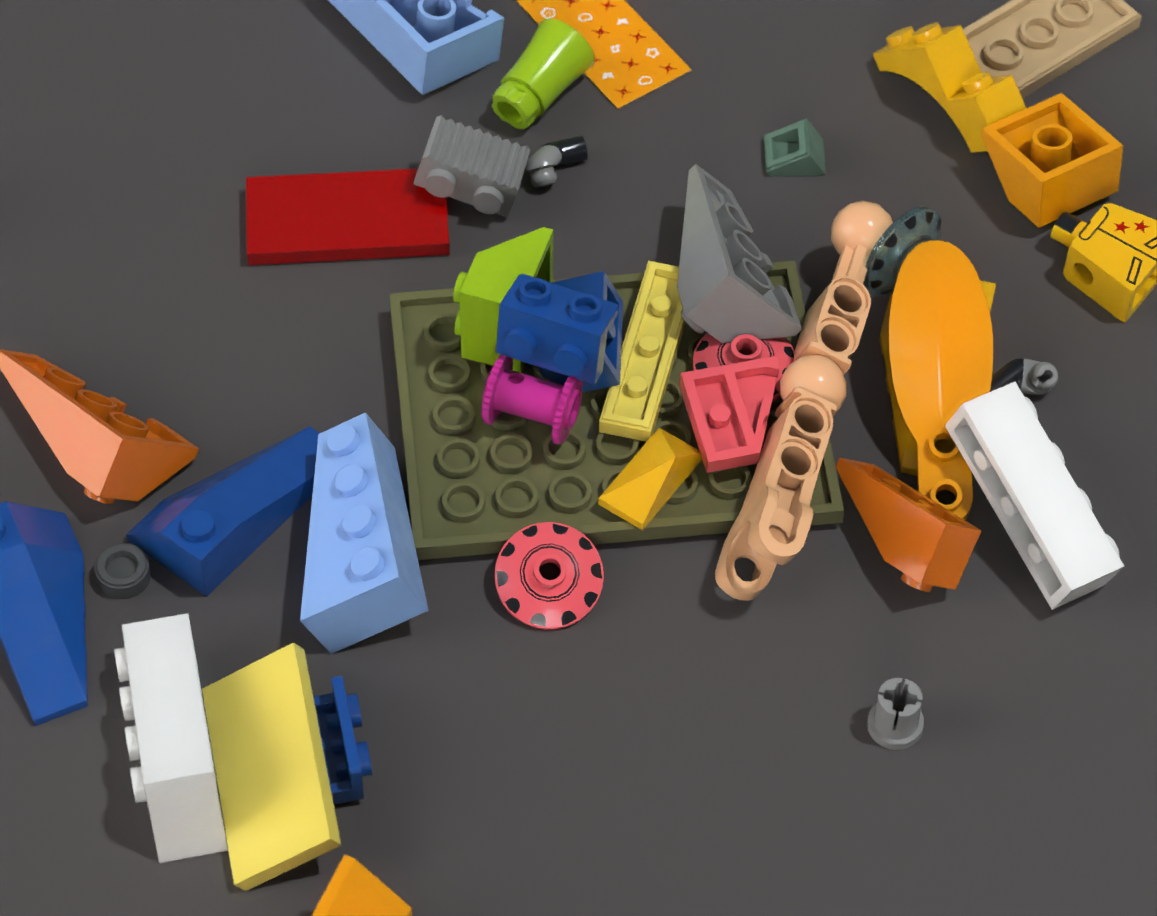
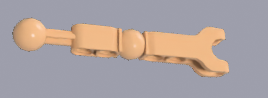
M867 201L851 203L839 210L831 225V241L836 251L840 254L832 281L807 311L795 347L794 361L788 365L780 380V396L783 402L775 412V416L778 419L768 430L743 507L727 535L715 570V579L718 586L735 599L750 601L756 598L770 582L776 565L788 564L805 544L813 519V508L810 507V502L832 432L833 416L841 408L847 394V381L844 374L850 369L852 361L849 358L859 345L871 307V297L863 282L869 264L874 263L875 258L882 259L887 256L891 248L884 246V243L893 233L895 234V225L891 216L879 204ZM744 557L756 564L751 582L743 581L736 574L734 567L736 559Z

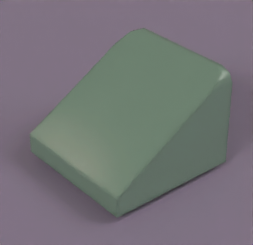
M807 118L764 135L766 173L769 176H820L826 174L823 138Z

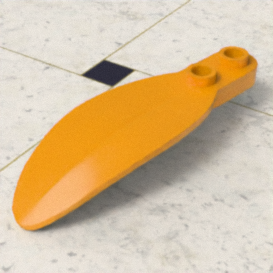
M931 240L918 244L910 251L903 261L897 276L889 315L890 370L899 411L917 446L918 492L963 520H966L970 514L973 502L972 472L945 425L963 403L990 392L993 371L992 322L983 286L971 261L953 244L940 240ZM946 439L953 444L954 449L949 453H941L935 448L934 444L938 440ZM948 490L955 495L956 500L952 504L945 505L937 500L936 494L940 491Z

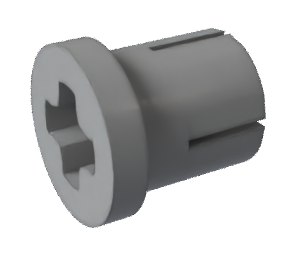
M892 678L884 682L878 691L877 702L869 711L867 721L868 732L877 744L887 749H907L917 743L923 732L922 691L916 683L905 679L903 693H900L902 678ZM896 712H899L897 725L894 726Z

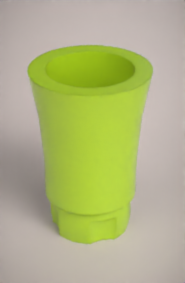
M556 19L541 21L528 46L514 66L503 77L501 86L493 94L491 106L501 120L509 123L516 129L527 128L537 116L543 115L553 101L573 81L593 66L595 58L590 45L578 31L562 21Z

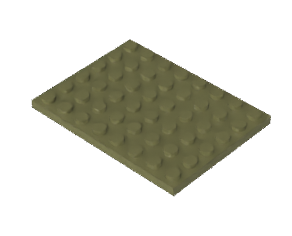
M795 260L771 262L774 267L767 272V275L775 288L781 285L787 289L793 300L802 327L806 313ZM644 273L607 276L623 300L622 345ZM565 279L553 280V282H557V281H561V280H565ZM454 288L389 293L411 528L418 560L500 553L504 544L519 530L543 522H555L573 527L584 534L593 545L729 533L743 507L757 464L706 473L703 460H701L642 531L598 505V498L646 443L640 440L599 432V419L609 387L582 393L576 422L567 439L561 444L553 443L552 426L505 412H500L498 419L492 425L486 424L482 419L483 392L493 366L461 358V336L456 335L454 332L456 317L460 309L459 303L453 301ZM685 323L653 434L658 428H661L699 450L679 387L680 373L693 371L695 348L707 332L697 333ZM800 332L795 336L786 337L794 350ZM525 362L521 373L545 379L542 377L538 366ZM782 398L771 403L762 448L768 430L778 419L775 416V412L783 402ZM830 438L810 502V507L813 508L811 526L843 523L844 507Z

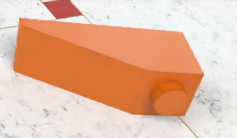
M839 457L835 468L884 561L903 572L901 580L915 589L931 592L932 587L936 586L956 590L981 530L875 464Z

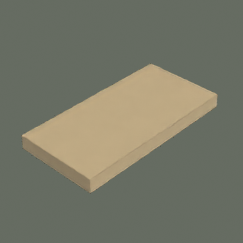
M1011 0L965 27L963 31L981 72H990L991 77L1012 75L1023 99L1138 29L1142 16L1124 0Z

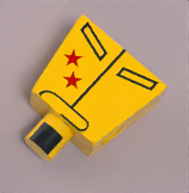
M1113 203L1104 204L1088 223L1066 211L1057 219L1050 237L1069 248L1063 272L1066 280L1117 319L1126 323L1157 285V220Z

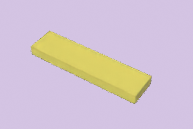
M648 261L621 348L620 385L609 387L599 419V432L644 442H647L653 435L686 323L681 315L683 307L677 289L678 266Z

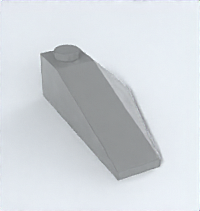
M695 164L688 173L677 289L683 307L681 310L683 319L697 333L702 334L706 331L721 343L732 342L735 337L743 334L753 335L759 340L795 336L802 330L793 300L785 287L779 285L775 288L767 272L774 266L768 255L760 252L755 243L748 237L754 231L733 193Z

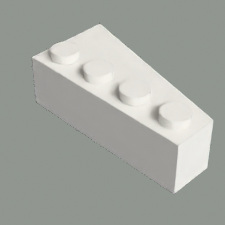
M189 614L123 624L122 631L125 647L114 649L119 681L130 682V686L119 688L125 721L135 720L136 725L125 727L130 762L136 760L141 762L140 767L130 768L136 803L147 801L159 863L228 851Z

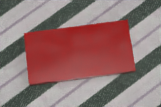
M418 168L246 177L248 265L450 255L446 197H436L425 188L413 184Z

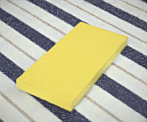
M293 642L202 688L234 885L247 891L341 846L305 650Z

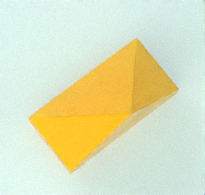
M658 428L598 498V505L643 531L701 462L700 451L665 430Z

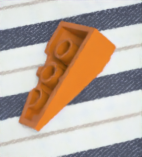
M0 349V370L66 473L85 487L83 492L89 498L104 504H113L115 499L139 501L196 458L199 448L165 424L153 418L147 419L145 424L135 417L124 414L127 407L126 403L115 397H106L97 392L85 390L86 382L38 355Z

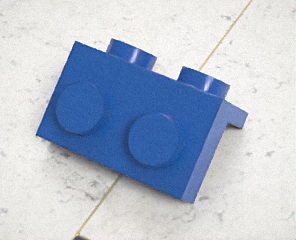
M520 274L499 306L496 353L566 376H574L578 380L595 385L603 372L607 332L617 317L618 305L591 294H585L540 278Z
M343 676L331 677L333 693L313 696L333 804L364 799L362 777L372 775L367 742L356 743L353 728L362 727L357 693L346 695Z

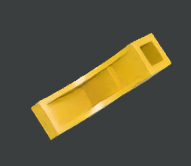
M936 22L924 26L917 31H914L912 26L905 27L887 36L888 45L872 54L880 71H889L903 75L926 90L951 117L965 139L971 153L987 151L981 137L982 128L1026 109L1012 75L991 77L990 72H981L961 25L941 28L939 23Z

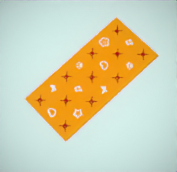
M516 0L538 25L545 19H556L570 25L586 39L595 59L593 66L584 74L617 109L692 70L625 0Z

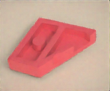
M779 355L680 373L679 387L706 473L758 464L781 363Z

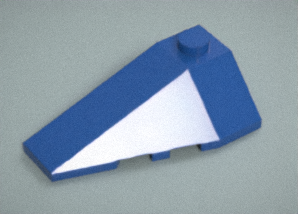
M309 426L163 499L126 534L127 540L141 548L151 558L207 597L312 496L319 432Z
M6 501L0 503V643L33 723L37 726L88 706L87 649L85 645L86 602L84 598L85 559L65 513Z

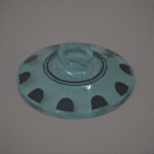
M926 206L914 208L900 216L882 234L873 247L865 266L867 272L864 281L866 287L871 292L880 296L892 294L900 267L910 251L922 242L940 239L942 220L935 210Z

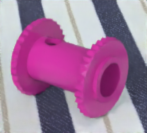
M500 355L495 361L485 384L482 419L486 424L492 425L498 419L500 412H505L552 426L553 443L561 444L567 439L576 422L582 400L583 381L578 380L574 376H569L565 385L513 371V358Z

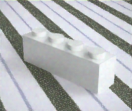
M1012 382L965 402L959 407L945 427L1051 609L1058 608L1105 586L1124 567L1119 558L1118 547L1114 540L1105 534L1092 512L1091 502L1087 494L1077 487L1065 466L1061 450L1048 438L1038 421L1037 411L1031 400L1022 394L1016 382Z

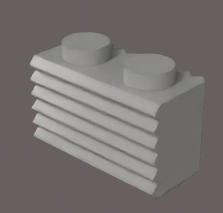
M442 115L437 116L413 184L425 188L436 197H451L471 204L482 213H496L508 217L520 187L530 149L527 145L521 147L518 142L511 143L509 139L502 140L499 135L493 137L490 132L483 133L481 129L473 130L471 125L464 127L461 122L454 123L452 119L445 120Z

